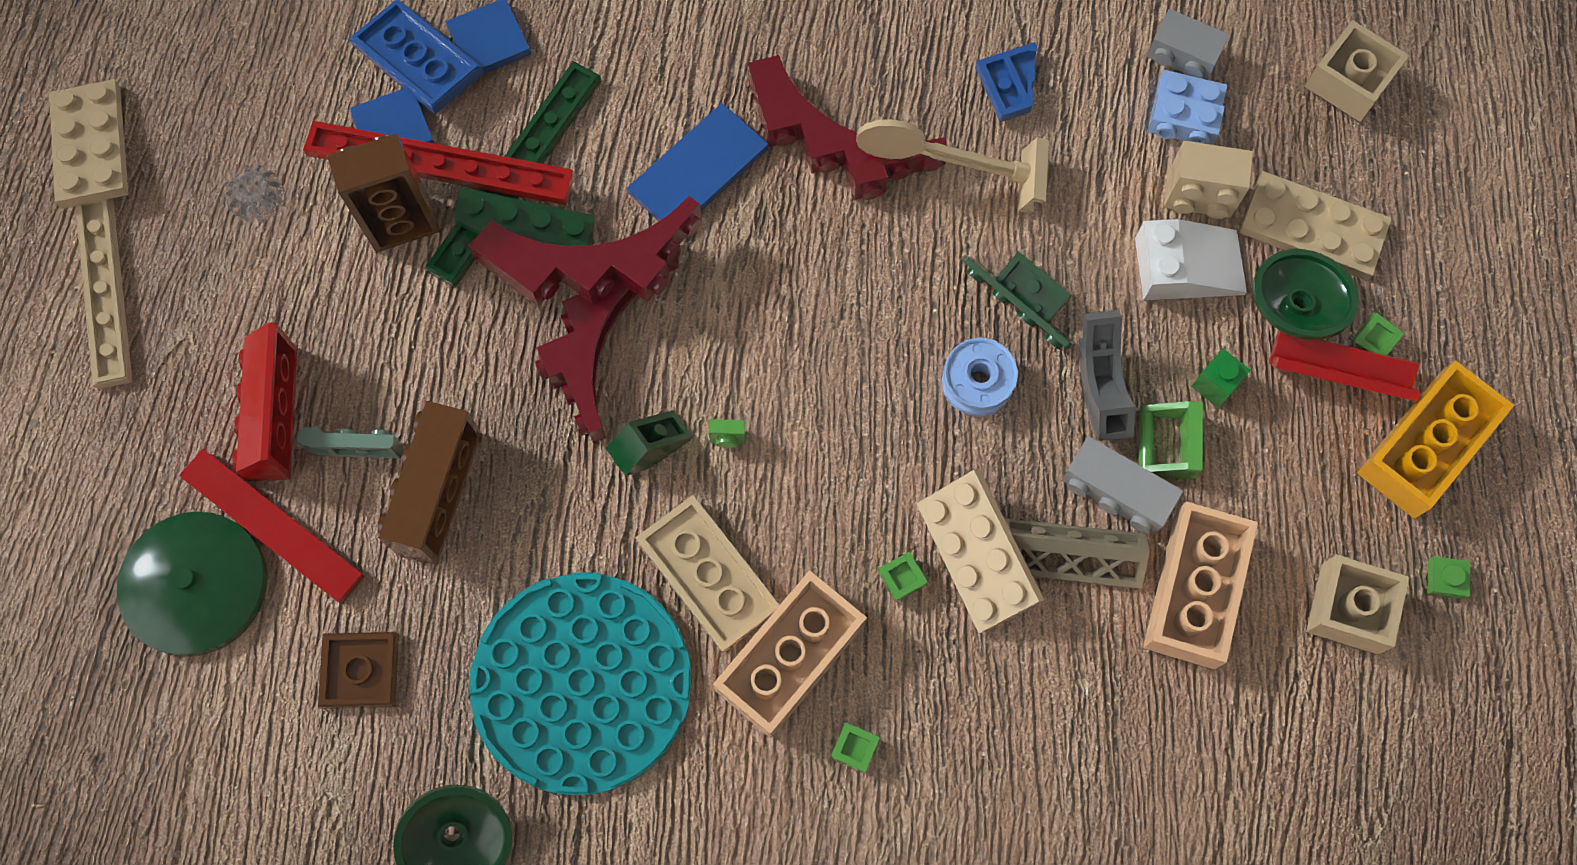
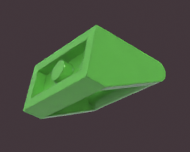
M1183 401L1140 406L1139 465L1162 478L1194 480L1203 471V402ZM1154 417L1180 419V463L1153 465Z

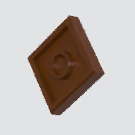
M323 633L318 708L395 707L399 633Z

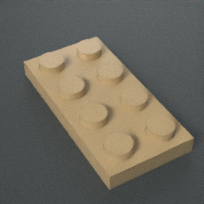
M112 79L49 92L55 203L63 209L128 195L121 90L117 81Z
M1262 171L1258 177L1239 233L1283 250L1306 249L1324 254L1340 264L1349 274L1368 281L1373 276L1392 218Z
M972 470L917 503L920 513L978 633H984L1045 601L980 470Z
M694 495L635 537L638 544L723 654L767 621L779 607V603Z

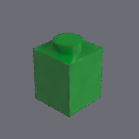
M1222 348L1191 387L1217 408H1220L1249 374L1251 369Z

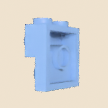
M1163 69L1159 78L1147 132L1156 134L1164 139L1174 138L1182 141L1213 145L1220 131L1225 108L1223 103L1227 84Z

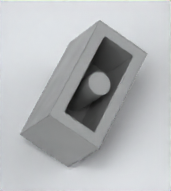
M1168 9L1146 57L1155 60L1156 63L1162 66H1169L1181 71L1185 75L1208 80L1230 34Z

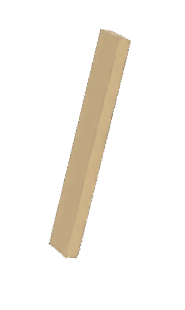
M111 198L75 206L92 383L97 389L133 382L114 201Z

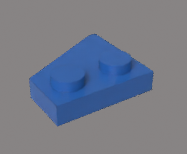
M1035 42L978 60L975 68L1000 122L1031 112L1035 79V55L1037 52Z

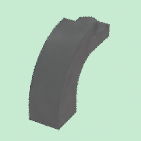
M1119 310L1083 314V338L1079 339L1080 372L1084 398L1092 428L1099 441L1134 437L1135 405L1127 392L1121 365L1122 315Z

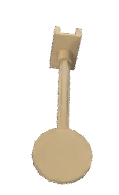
M892 119L876 120L864 124L857 132L856 142L859 148L876 157L903 159L915 156L916 154H923L934 159L1006 176L1011 181L1019 182L1018 211L1031 214L1034 210V201L1039 203L1046 201L1049 140L1036 137L1022 150L1021 162L1016 160L1009 162L938 143L926 142L923 131L905 121Z

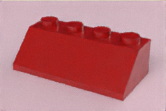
M276 322L267 323L244 338V349L239 352V365L242 369V382H239L237 385L240 416H236L234 424L235 432L238 436V448L233 451L232 463L236 472L248 482L291 480L297 346Z

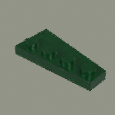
M461 187L453 221L455 224L478 235L492 220L515 234L538 242L562 246H586L590 243L595 215Z

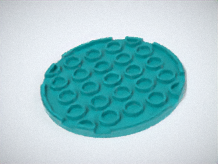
M591 572L572 573L542 580L509 600L493 617L479 640L480 644L474 661L471 664L469 677V694L474 723L481 739L493 757L507 771L531 786L547 792L572 796L593 795L617 789L632 782L652 768L665 755L682 728L687 715L692 688L691 665L686 644L679 628L666 609L653 596L629 581L606 576L602 573Z

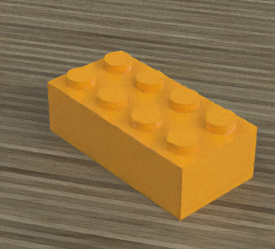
M1454 360L1434 378L1420 395L1418 402L1415 401L1357 471V474L1415 519L1435 505L1515 405L1458 361Z

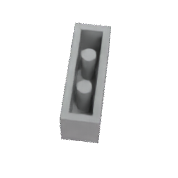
M1090 436L1086 438L1062 478V481L1067 483V488L1079 496L1085 497L1087 495L1099 502L1098 505L1102 510L1112 515L1119 514L1130 520V525L1145 534L1150 532L1155 535L1164 526L1183 493V490Z

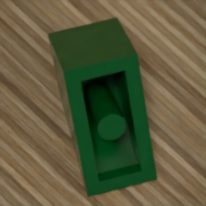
M671 410L627 422L606 447V450L623 474L628 476L651 468L688 443L693 436L675 411Z

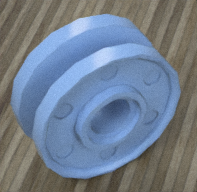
M982 337L965 340L954 347L946 359L941 381L944 395L954 408L964 414L977 417L994 414L1003 408L1012 396L1017 383L1018 369L1015 358L1005 346L997 341ZM977 371L982 372L987 376L988 381L984 383L976 382L971 377V374Z

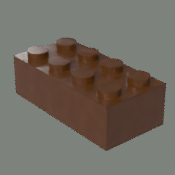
M397 133L390 136H378L371 142L355 147L347 146L341 148L336 153L327 155L338 193L376 253L441 232L430 197Z
M426 401L423 411H419L415 417L413 426L415 434L412 443L407 444L403 451L402 465L404 466L400 477L395 478L391 485L390 499L392 500L387 513L384 512L379 519L377 532L379 534L378 538L396 555L437 565L482 432L468 411Z

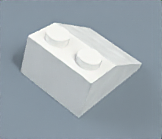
M1180 219L1144 221L1135 237L1143 300L1237 296L1247 293L1237 230Z

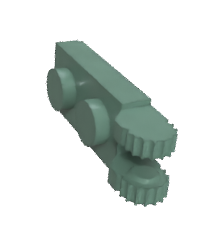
M307 426L300 429L296 436L298 444L313 455L400 459L403 454L404 445L392 432L386 430H372L371 434H358L357 431L351 429H337L336 433H324L318 426H311V428Z

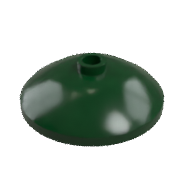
M1289 249L1275 253L1261 264L1253 280V297L1263 317L1281 332L1299 339L1323 340L1334 337L1350 325L1358 310V291L1349 273L1330 257L1315 251Z
M468 785L441 786L419 796L403 812L394 832V858L396 865H505L511 851L512 830L504 808L487 792ZM452 826L459 829L453 835L445 833V830Z

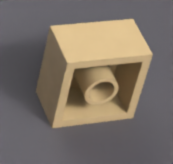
M1352 20L1318 64L1304 87L1361 122L1410 55Z
M1184 140L1167 173L1164 208L1174 209V211L1182 214L1191 212L1207 214L1214 219L1231 218L1250 187L1253 151Z
M1337 554L1321 564L1306 632L1375 654H1381L1394 648L1409 577Z

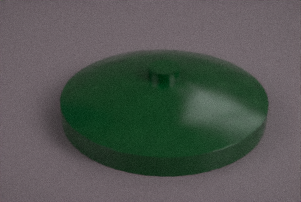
M186 512L168 517L144 532L135 541L123 560L117 581V601L120 614L135 637L149 647L163 653L192 657L217 651L229 645L243 634L260 611L267 590L265 558L260 546L251 534L236 522L222 515L210 512Z

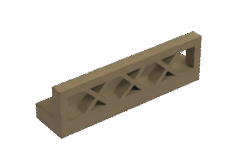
M1004 518L1018 548L1025 550L1030 556L1025 562L1033 577L1142 589L1150 553L1144 533ZM1050 553H1059L1066 561L1058 567H1047L1041 559ZM1087 557H1095L1103 565L1094 571H1083L1078 563ZM1123 561L1138 562L1135 576L1119 575L1114 567Z

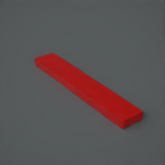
M202 449L178 475L338 603L342 604L365 577L205 449Z

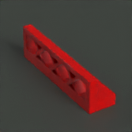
M1280 330L1277 331L1268 362L1275 368L1418 402L1421 391L1413 388L1420 366L1419 363L1325 340L1299 339L1287 335Z

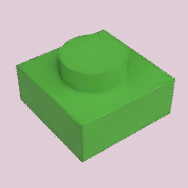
M1373 312L1351 340L1364 350L1388 355L1405 333L1378 313Z
M709 419L708 433L710 443H716V446L720 448H735L737 444H745V420Z
M910 551L878 568L877 571L895 603L928 584Z
M1436 556L1428 559V595L1458 599L1470 597V561Z
M845 722L831 759L865 774L880 737Z

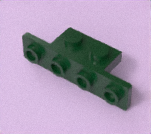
M1018 251L997 277L973 257L966 256L963 259V262L969 266L966 272L980 284L987 281L995 288L992 294L1006 306L1012 302L1021 310L1018 316L1032 328L1036 324L1047 332L1044 338L1059 350L1063 346L1067 349H1072L1076 343L1051 323V320L1072 297V294L1025 255Z

